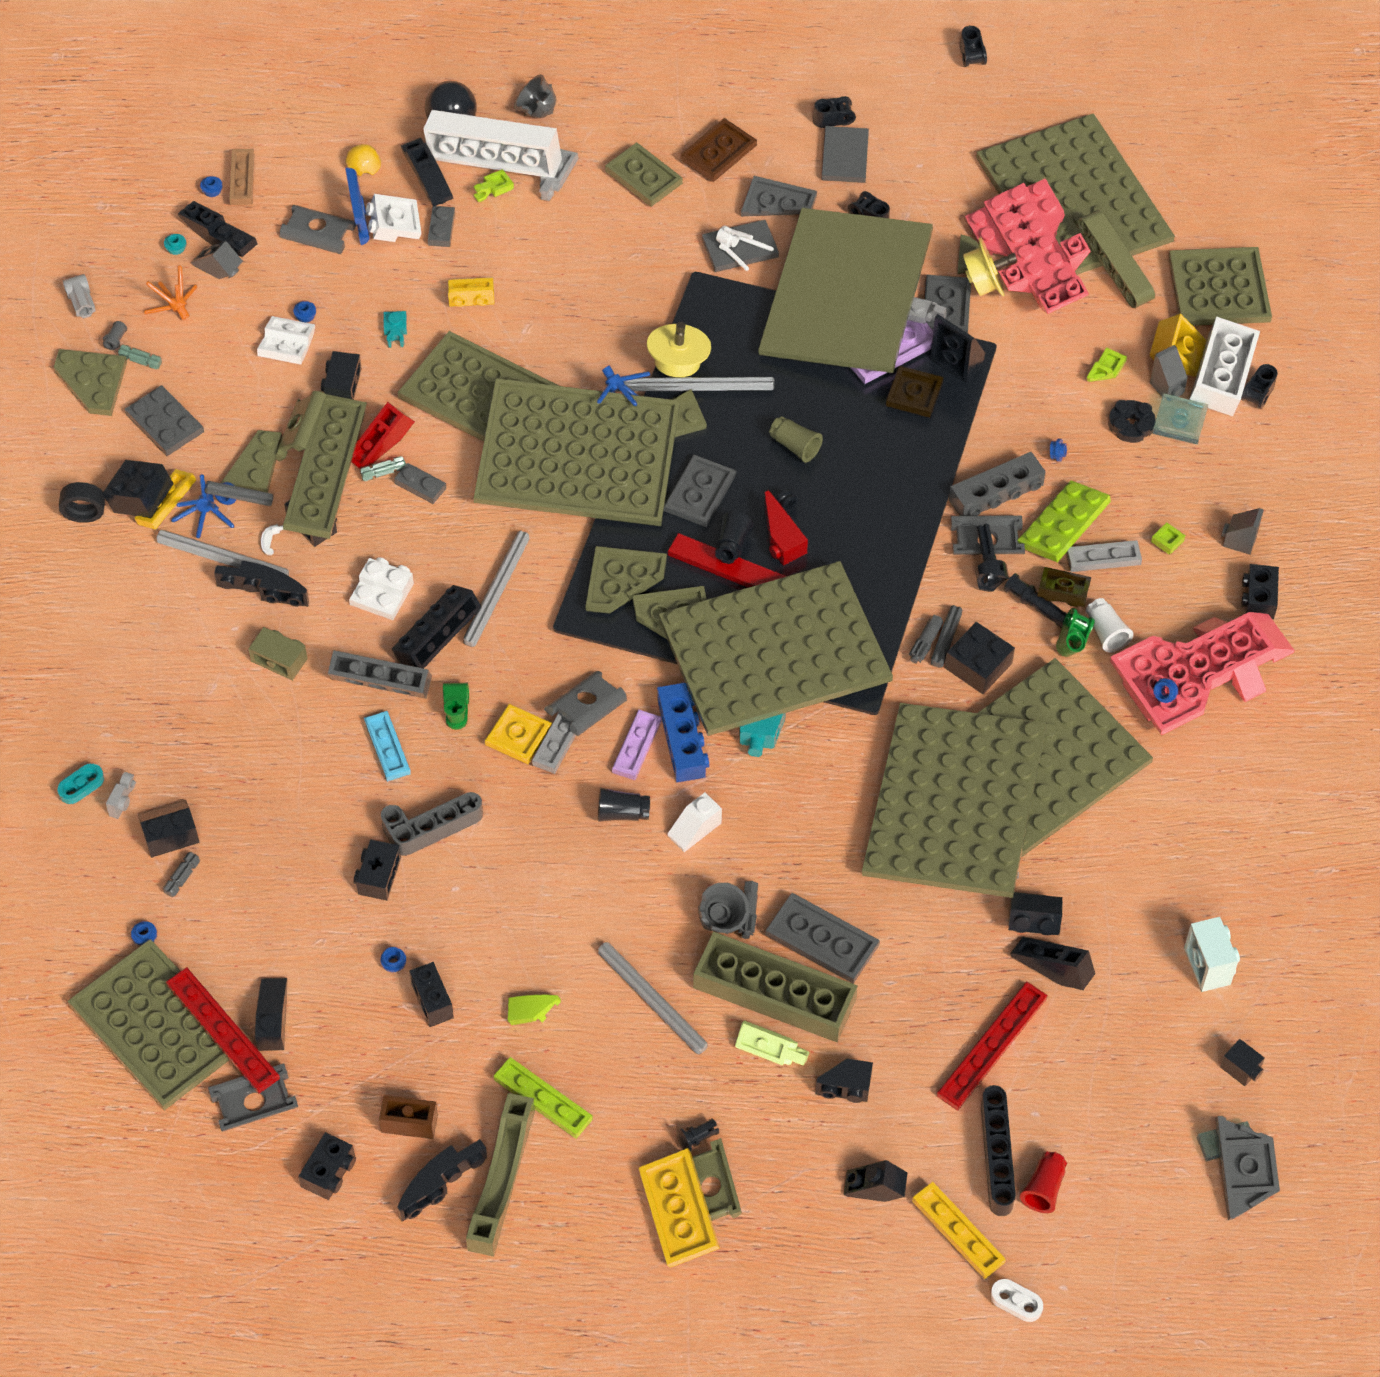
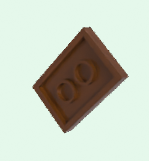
M723 118L681 154V161L714 182L757 146V139Z

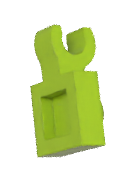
M501 169L485 176L484 183L474 186V190L477 192L474 194V197L478 202L485 200L490 193L497 197L513 190L514 183L505 171Z

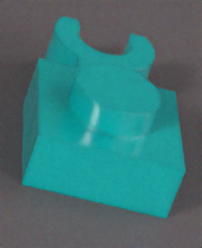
M406 311L384 312V336L387 335L388 347L391 348L392 342L395 340L400 342V347H404L403 335L407 334Z

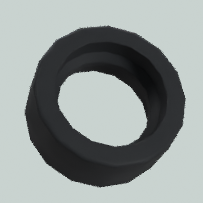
M70 483L60 491L59 511L65 518L80 523L94 522L104 514L105 497L102 494L103 491L89 483ZM72 501H86L91 504L84 505Z

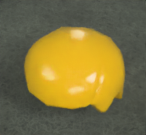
M360 144L347 152L345 163L348 168L354 169L359 176H362L363 173L374 175L381 167V159L376 150L370 145Z

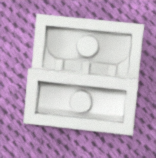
M272 316L265 327V336L257 348L258 356L302 364L314 335L315 324Z

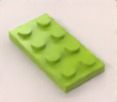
M1071 480L1017 540L1018 543L1024 544L1025 550L1058 563L1068 549L1072 547L1111 502L1110 495Z

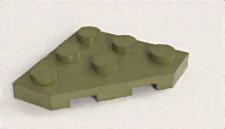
M59 349L54 364L55 373L59 378L63 379L73 395L83 403L84 408L89 414L112 416L127 365L126 356Z
M596 546L586 601V611L611 613L633 599V595H639L663 580L667 554Z
M704 586L633 595V606L636 621L667 639L659 621V614L707 599Z

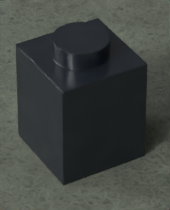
M1239 1039L1223 1056L1220 1068L1243 1086H1246L1251 1080L1255 1082L1263 1073L1262 1065L1265 1057Z

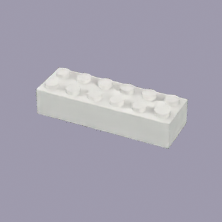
M436 110L431 111L424 126L427 146L436 161L495 170L503 169L508 172L552 178L555 177L562 161L557 128Z

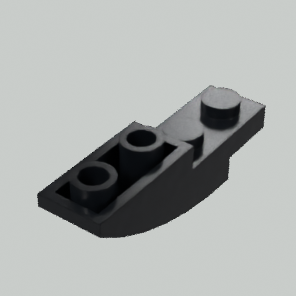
M421 138L401 145L403 154L415 172L419 184L432 206L434 207L454 199L427 144Z
M192 201L178 213L179 217L211 245L226 241L240 257H243L258 245L255 237L226 223L223 215L195 201Z
M242 561L240 568L216 565L214 575L217 587L240 589L247 592H260L261 601L268 603L290 604L295 607L309 606L307 589L290 576L276 569L248 561Z
M481 1139L458 1153L450 1145L418 1172L405 1190L397 1206L399 1218L402 1222L408 1218L413 1219L422 1212V1209L431 1204L436 1205L441 1202L445 1195L448 1194L447 1182H455L465 1171L470 1168L475 1169L484 1163L485 1159H487L486 1146Z

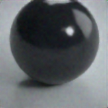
M444 81L435 85L428 93L425 100V113L427 119L432 110L476 116L477 103L474 94L466 85L457 81Z

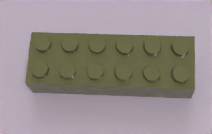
M714 931L693 974L694 989L837 1043L857 998L858 985Z

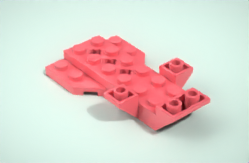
M1046 179L1028 187L1022 183L984 201L985 207L965 216L966 222L979 243V238L983 239L990 255L995 253L1008 256L1015 253L1018 261L998 271L1009 291L1032 293L1040 309L1047 314L1089 295L1082 280L1076 275L1075 270L1090 253V249L1081 233L1060 242L1059 245L1055 237L1060 222L1062 223L1065 214Z
M1248 612L1230 622L1213 617L1193 627L1198 638L1188 643L1178 641L1171 643L1163 641L1160 637L1151 636L1111 656L1110 662L1123 679L1124 688L1146 720H1151L1160 735H1163L1203 715L1210 690L1232 680L1233 687L1244 702L1266 692L1258 666L1269 660H1272L1274 663L1295 651L1269 614ZM1163 678L1173 680L1178 687L1176 699L1169 703L1160 702L1155 697L1154 688H1152L1157 681ZM1165 686V693L1169 694V688Z

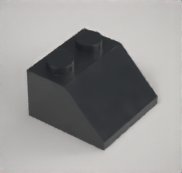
M186 800L138 814L151 858L200 843Z

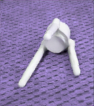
M722 226L717 233L716 240L721 243L719 248L726 251L746 271L749 270V267L729 247H735L739 240L769 251L774 250L769 245L753 240L752 235L727 226Z

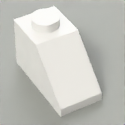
M704 792L686 806L668 832V837L683 852L687 851L721 824L722 808Z

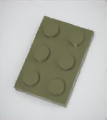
M637 142L605 165V171L651 207L683 184V178Z

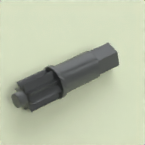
M931 616L921 635L916 639L909 653L912 656L910 658L912 663L916 664L918 661L921 663L930 650L931 644L943 624L940 616Z
M746 881L744 886V893L749 901V915L747 921L738 930V933H742V938L749 939L750 935L755 933L758 883L754 881Z

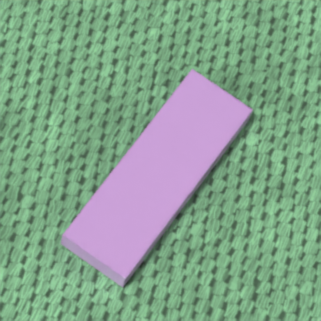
M638 709L613 765L612 773L636 780L661 724V716Z

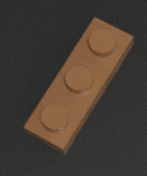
M232 149L230 205H252L254 149Z

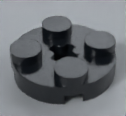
M1119 400L1110 412L1108 425L1111 432L1113 430L1120 440L1136 443L1143 441L1144 437L1150 436L1153 433L1156 418L1149 403L1135 400ZM1127 419H1135L1136 421L1134 424H1130V421Z

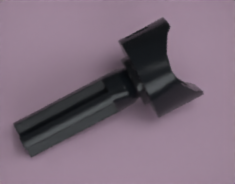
M985 523L984 525L977 526L983 563L975 568L979 589L985 592H993L1005 580L1009 579L1007 564L996 558L990 526Z

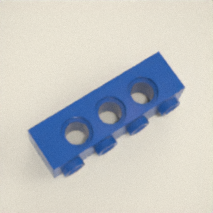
M686 683L657 687V701L676 783L706 778L709 758L707 753L702 752V747L705 746L702 732L698 733L697 726H700L698 713L692 710V706H695L690 692H688ZM690 751V752H693V753H691V754H686V753H684V752Z

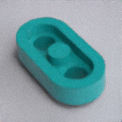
M86 764L62 780L57 788L61 801L66 804L77 803L99 788L104 782L102 768L97 764Z

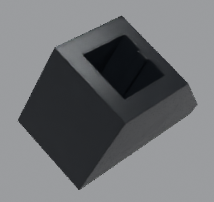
M845 1059L817 1078L815 1094L827 1099L835 1097L844 1098L853 1103L868 1102L873 1062Z
M887 1160L847 1170L844 1195L881 1202L905 1197L908 1172Z

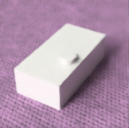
M1216 317L1208 335L1189 402L1233 416L1241 400L1260 331Z

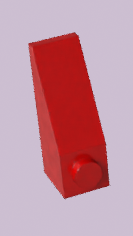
M387 402L357 441L351 462L359 469L371 466L402 440L415 421L399 408Z
M768 490L765 492L764 507L770 544L769 550L773 558L778 559L784 566L807 554L808 539Z

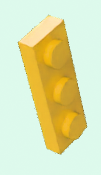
M175 469L170 475L174 484L151 518L136 516L134 519L137 524L156 529L195 483L196 478L194 475Z

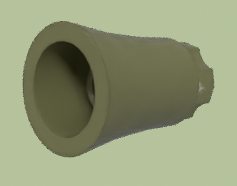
M782 416L774 420L769 431L771 437L795 453L803 462H809L816 456L823 441L822 434L809 430Z

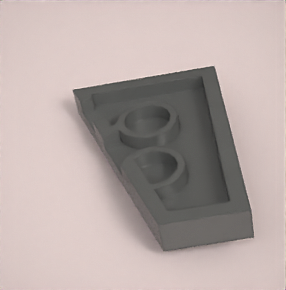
M754 176L741 210V217L800 214L802 208L813 209L817 198V191Z

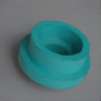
M171 234L164 240L165 249L173 255L181 254L187 245L185 237L181 234Z

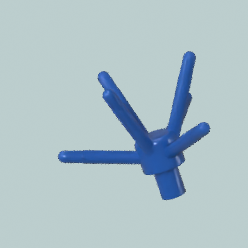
M610 365L604 368L602 371L607 378L605 381L607 387L598 398L597 403L600 404L608 392L615 393L619 389L633 406H637V402L631 395H639L627 387L623 381L647 377L650 375V372L620 377L619 374L615 375Z
M203 474L199 476L202 494L198 499L176 504L177 507L194 506L171 519V522L174 523L196 510L200 511L201 515L196 538L201 537L205 515L210 510L229 527L234 528V524L214 504L213 495L205 493Z

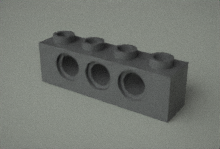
M1029 452L950 486L949 501L959 516H978L981 512L990 508H997L1006 501L1019 498L1022 494L1038 490L1044 485L1046 471L1034 454Z
M333 650L328 675L332 680L427 699L432 678L430 671L427 669Z

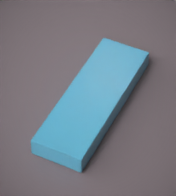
M388 711L365 717L364 721L387 782L410 775L409 765Z

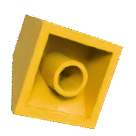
M1181 314L1159 321L1149 356L1154 360L1155 354L1175 345L1186 375L1195 377L1197 376L1207 340Z

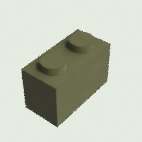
M263 627L248 648L251 662L292 681L308 659L306 646L296 639H289L279 631L269 630Z

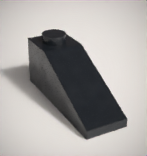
M1022 937L1010 953L1014 959L1061 986L1084 990L1095 975L1089 950Z
M287 978L261 979L255 1024V1040L258 1051L285 1049Z

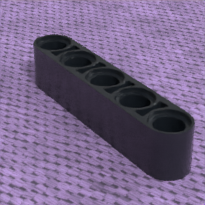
M992 1085L984 1090L981 1102L989 1207L995 1215L1007 1216L1013 1210L1016 1196L1007 1095L1003 1088ZM995 1099L999 1104H991L988 1100ZM997 1123L1001 1128H993L990 1124ZM997 1147L1001 1148L1004 1152L996 1153L992 1149ZM1002 1172L1006 1177L998 1178L994 1173ZM1004 1197L1008 1202L1001 1203L996 1198Z

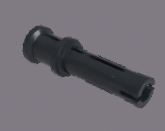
M1014 573L1006 582L1003 590L1006 593H1012L1020 599V603L1029 604L1062 628L1067 613L1052 602L1043 599V597H1038L1035 586H1029L1019 578L1017 573Z

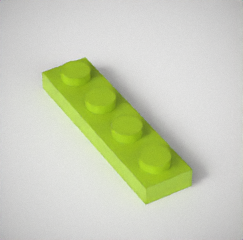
M511 1057L494 1075V1081L511 1093L534 1098L535 1110L575 1139L579 1137L593 1120V1115Z

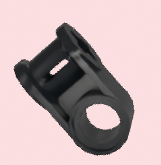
M970 25L964 27L960 41L964 67L977 63L986 65L987 52L979 28Z
M842 96L839 98L817 100L814 104V125L819 128H825V126H846L852 124L856 119V114L851 109V99L847 96Z
M863 191L859 195V199L848 205L850 214L890 219L889 204L867 191Z
M1270 364L1261 365L1251 380L1245 385L1241 400H1248L1256 404L1257 408L1262 409L1274 390L1278 375L1277 369Z

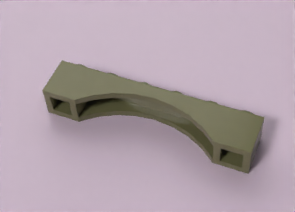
M511 1093L507 1095L489 1173L482 1195L473 1213L466 1237L467 1249L470 1252L492 1257L495 1255L535 1114L534 1098Z

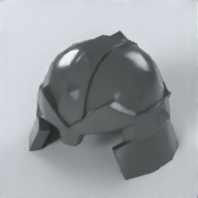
M541 74L535 76L517 96L514 109L534 118H544L547 115L553 114L557 99L552 84H548Z
M716 883L709 886L702 893V901L698 906L699 918L703 928L726 934L740 929L747 921L749 915V901L745 893L730 883Z

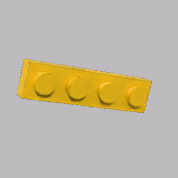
M931 1182L913 1197L912 1202L984 1279L1005 1263L1006 1259L934 1182Z

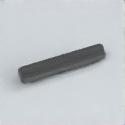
M207 481L204 491L207 494L271 506L273 503V494L212 481Z
M952 605L948 611L931 658L932 666L941 668L944 665L946 654L950 649L963 610L961 607Z

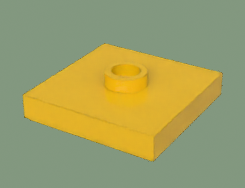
M508 704L485 739V745L525 764H529L542 744L552 723Z

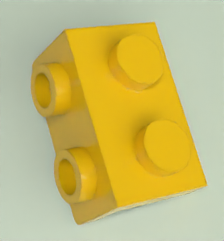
M493 278L448 280L449 307L495 304Z

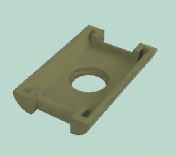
M313 391L311 396L296 401L275 454L278 461L284 460L288 453L287 451L292 448L299 452L306 448L326 397L325 393Z
M720 1138L710 1142L712 1150L692 1157L701 1185L708 1177H716L721 1183V1188L716 1195L711 1197L704 1195L712 1221L729 1214L734 1219L742 1213L723 1142Z

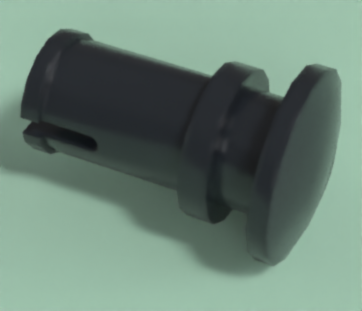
M711 1118L695 1127H687L686 1131L681 1127L678 1128L676 1134L682 1149L688 1148L691 1152L692 1146L696 1147L700 1144V1141L719 1134V1128L714 1129L717 1126L716 1121Z

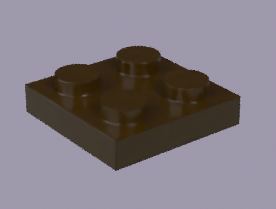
M899 366L886 400V406L930 418L944 377Z
M1044 567L1037 596L1043 597L1047 601L1056 600L1065 602L1073 607H1084L1091 577Z

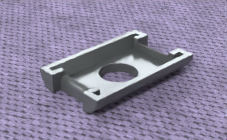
M293 205L291 207L292 216L287 225L282 224L279 236L283 239L342 254L345 248V243L342 239L346 231H354L357 225L355 221ZM314 219H323L326 221V226L321 230H313L309 227V223Z
M951 516V531H956L957 544H953V555H982L978 542L977 526L984 525L985 523L989 524L991 534L995 536L997 541L994 545L995 554H1025L1024 544H1019L1017 541L1018 530H1022L1023 526L1022 516Z
M595 671L547 705L544 710L551 716L559 712L572 722L570 731L579 736L627 701V696L621 687L616 689L602 678V672ZM581 692H589L596 696V701L593 704H584L578 700L577 696Z
M284 1063L273 1067L279 1074L280 1079L260 1093L264 1097L265 1103L257 1111H250L244 1106L245 1098L251 1093H257L244 1076L208 1087L212 1103L218 1101L223 1119L219 1120L222 1132L298 1108L295 1096L289 1098L284 1080L289 1078Z

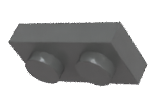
M434 206L432 208L428 246L450 247L455 207Z
M409 463L394 478L396 485L431 504H434L447 489L445 482Z

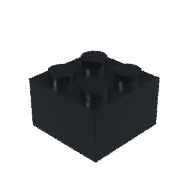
M125 460L102 494L114 513L151 518L174 483L163 464Z
M975 622L947 652L945 669L981 694H984L1012 665L1015 647L978 622Z

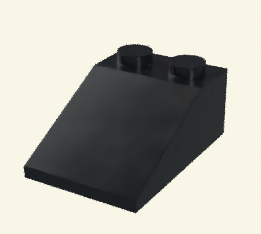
M937 314L934 320L930 360L967 383L983 368L985 352L973 336Z

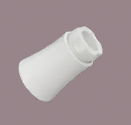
M1104 598L1095 599L1086 607L1088 616L1095 619L1093 627L1104 651L1116 652L1130 643L1133 638V631L1121 620L1113 607Z

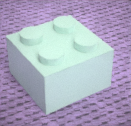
M1221 917L1192 923L1184 946L1201 992L1231 985L1233 976L1236 974L1237 964L1240 961L1237 948L1232 947L1230 942L1229 928L1227 925H1223Z

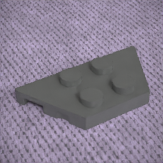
M1217 1116L1215 1119L1228 1220H1233L1280 1191L1273 1137L1263 1133H1256L1247 1126L1237 1125L1226 1120L1223 1116Z

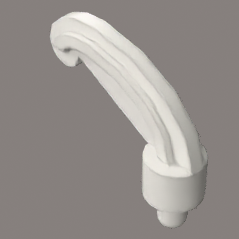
M272 525L262 533L261 547L266 555H273L274 551L270 548L272 537L283 530V525Z

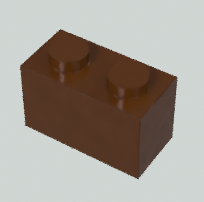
M383 1096L379 1116L381 1133L434 1139L438 1119L436 1101Z

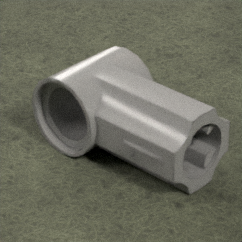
M85 274L64 279L63 284L67 297L71 299L77 317H82L83 319L91 317L92 313L96 310L90 296L91 292Z

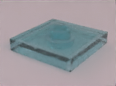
M1163 393L1152 434L1198 445L1209 404Z

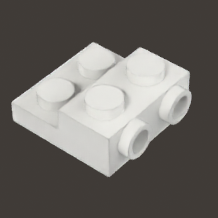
M374 194L371 202H368L366 206V215L371 216L368 231L373 233L374 239L395 242L397 236L413 239L420 238L421 227L417 200Z
M378 557L376 560L369 558L359 575L360 582L351 595L349 602L351 606L394 620L414 584L413 573L403 565L398 567L391 566L383 558Z

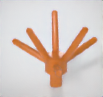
M181 265L177 267L178 284L175 285V296L170 293L161 281L158 282V285L164 292L151 282H146V285L165 299L169 305L144 310V314L172 309L173 312H178L182 320L190 317L185 308L187 306L186 300L197 289V285L194 284L183 296Z

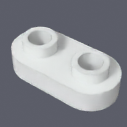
M1001 1279L994 1283L991 1290V1300L997 1307L1026 1322H1033L1039 1319L1043 1311V1301L1039 1295L1008 1279ZM1006 1293L1008 1294L1009 1298L1002 1299L1000 1297V1294ZM1031 1306L1033 1311L1027 1312L1024 1307Z

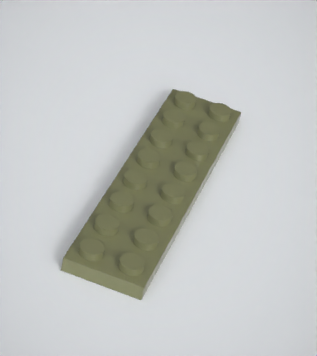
M326 394L303 454L283 523V530L330 539L367 402Z

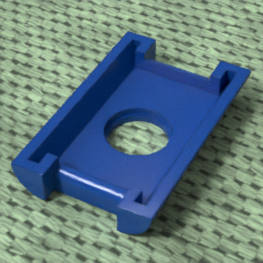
M345 168L354 220L358 227L360 243L364 245L369 241V233L357 172L352 168Z

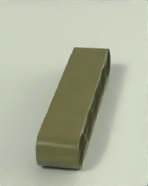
M1096 210L1078 219L1077 224L1081 234L1128 304L1135 309L1155 299V291L1102 211Z

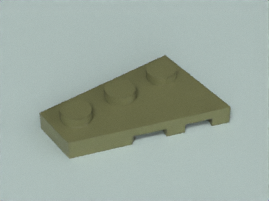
M258 430L221 483L230 482L237 487L268 493L277 460L275 454L281 442L282 434L280 432Z

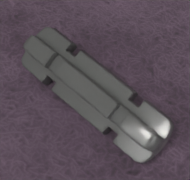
M192 852L187 853L183 859L184 862H181L171 875V881L168 880L163 886L166 895L170 897L176 896L180 890L178 887L184 885L193 872L191 869H195L199 864L200 859L198 855Z

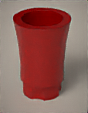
M1046 1151L1043 1153L1030 1180L1020 1194V1200L1025 1206L1039 1213L1048 1214L1055 1211L1059 1189L1066 1173L1067 1162L1064 1156L1057 1152Z

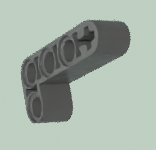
M474 792L465 793L410 820L407 819L403 810L397 805H388L381 811L383 831L391 844L400 845L402 856L410 855L481 821L483 817L482 799ZM448 817H452V818H453V819H451V820H445V818H448ZM392 819H396V820H397V821H395V822H389V821L392 820ZM424 828H431L427 831L422 830ZM403 838L408 839L407 841H399Z

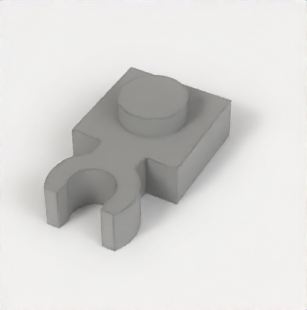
M124 772L120 783H116L106 802L110 817L119 819L121 813L127 810L130 803L128 795L136 784V781L132 780L134 774Z

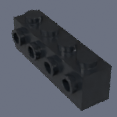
M456 585L448 588L444 595L415 622L414 626L392 648L399 663L424 669L482 608L474 592Z

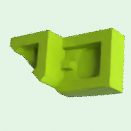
M1106 347L1098 363L1095 362L1089 372L1087 381L1093 382L1116 378L1126 363L1127 356Z
M558 995L510 997L508 1001V1022L511 1025L534 1022L539 1019L543 1023L547 1018L545 1015L555 1004L558 1006L561 1003V998Z

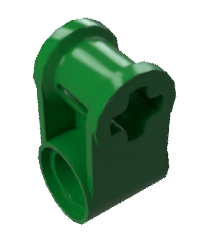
M1071 608L1064 618L1063 627L1056 642L1058 653L1064 657H1070L1082 651L1093 629L1095 619L1093 617L1087 618L1077 613V609ZM1069 640L1072 641L1073 648L1070 647Z
M468 682L443 683L446 724L454 730L462 729L468 722Z

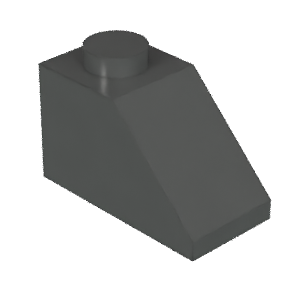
M224 241L204 248L191 264L217 279L233 277L239 271L238 266L243 260Z
M1173 345L1155 354L1150 384L1165 401L1181 396L1185 392L1188 377L1177 347Z
M1258 508L1234 514L1230 524L1225 523L1221 535L1225 537L1223 547L1251 555L1264 509Z

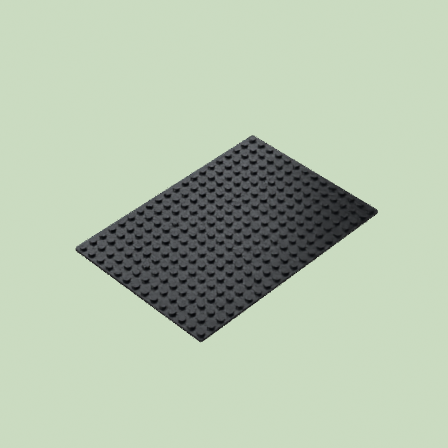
M693 272L672 324L683 322L685 325L702 331L711 342V352L708 358L700 363L699 369L694 374L686 377H774V389L692 391L707 427L706 429L675 437L665 503L693 455L736 470V476L707 527H704L665 511L663 512L661 526L595 518L554 622V632L677 664L668 640L636 621L633 599L611 613L586 611L595 548L598 546L667 554L664 579L641 594L704 586L706 599H712L748 587L668 556V550L678 533L716 548L722 516L730 511H738L749 516L754 525L739 558L784 576H791L841 561L892 673L949 498L950 486L953 485L997 345L993 342L976 339L985 352L983 368L967 383L930 360L931 349L900 365L944 377L936 404L929 418L886 406V400L899 366L894 368L893 373L887 372L864 384L850 367L759 355L758 350L776 290L701 272ZM655 366V369H654L653 374H652L651 377H672V376H668V375L662 373V372L659 371V370L657 369V367ZM645 391L644 397L674 400L687 391ZM782 416L809 430L822 434V445L816 456L809 462H803L795 453L771 437L769 431L776 418ZM768 490L775 499L785 490H790L798 498L797 505L787 514L808 539L807 554L784 566L778 559L773 558L769 550L770 544L764 507L765 492ZM888 683L827 700L824 703L877 715L880 711Z

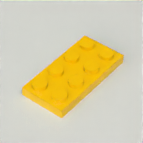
M687 1148L639 1167L667 1265L671 1268L720 1249L690 1150Z

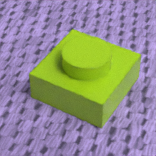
M1166 523L1152 536L1151 542L1170 555L1184 542L1186 535L1169 523Z

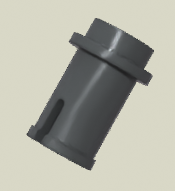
M114 322L109 333L103 337L105 348L109 350L119 348L120 340L127 331V326L123 322Z

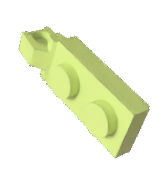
M745 1020L742 1022L735 1044L736 1048L780 1065H791L792 1061L804 1065L810 1053L805 1049L797 1047L798 1042Z

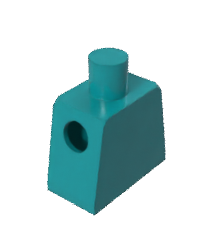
M786 713L740 726V744L749 746V755L760 757L762 756L763 748H775L786 719Z

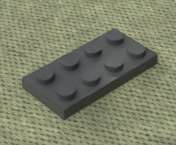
M791 893L765 933L767 937L853 984L880 945L879 939L794 893Z

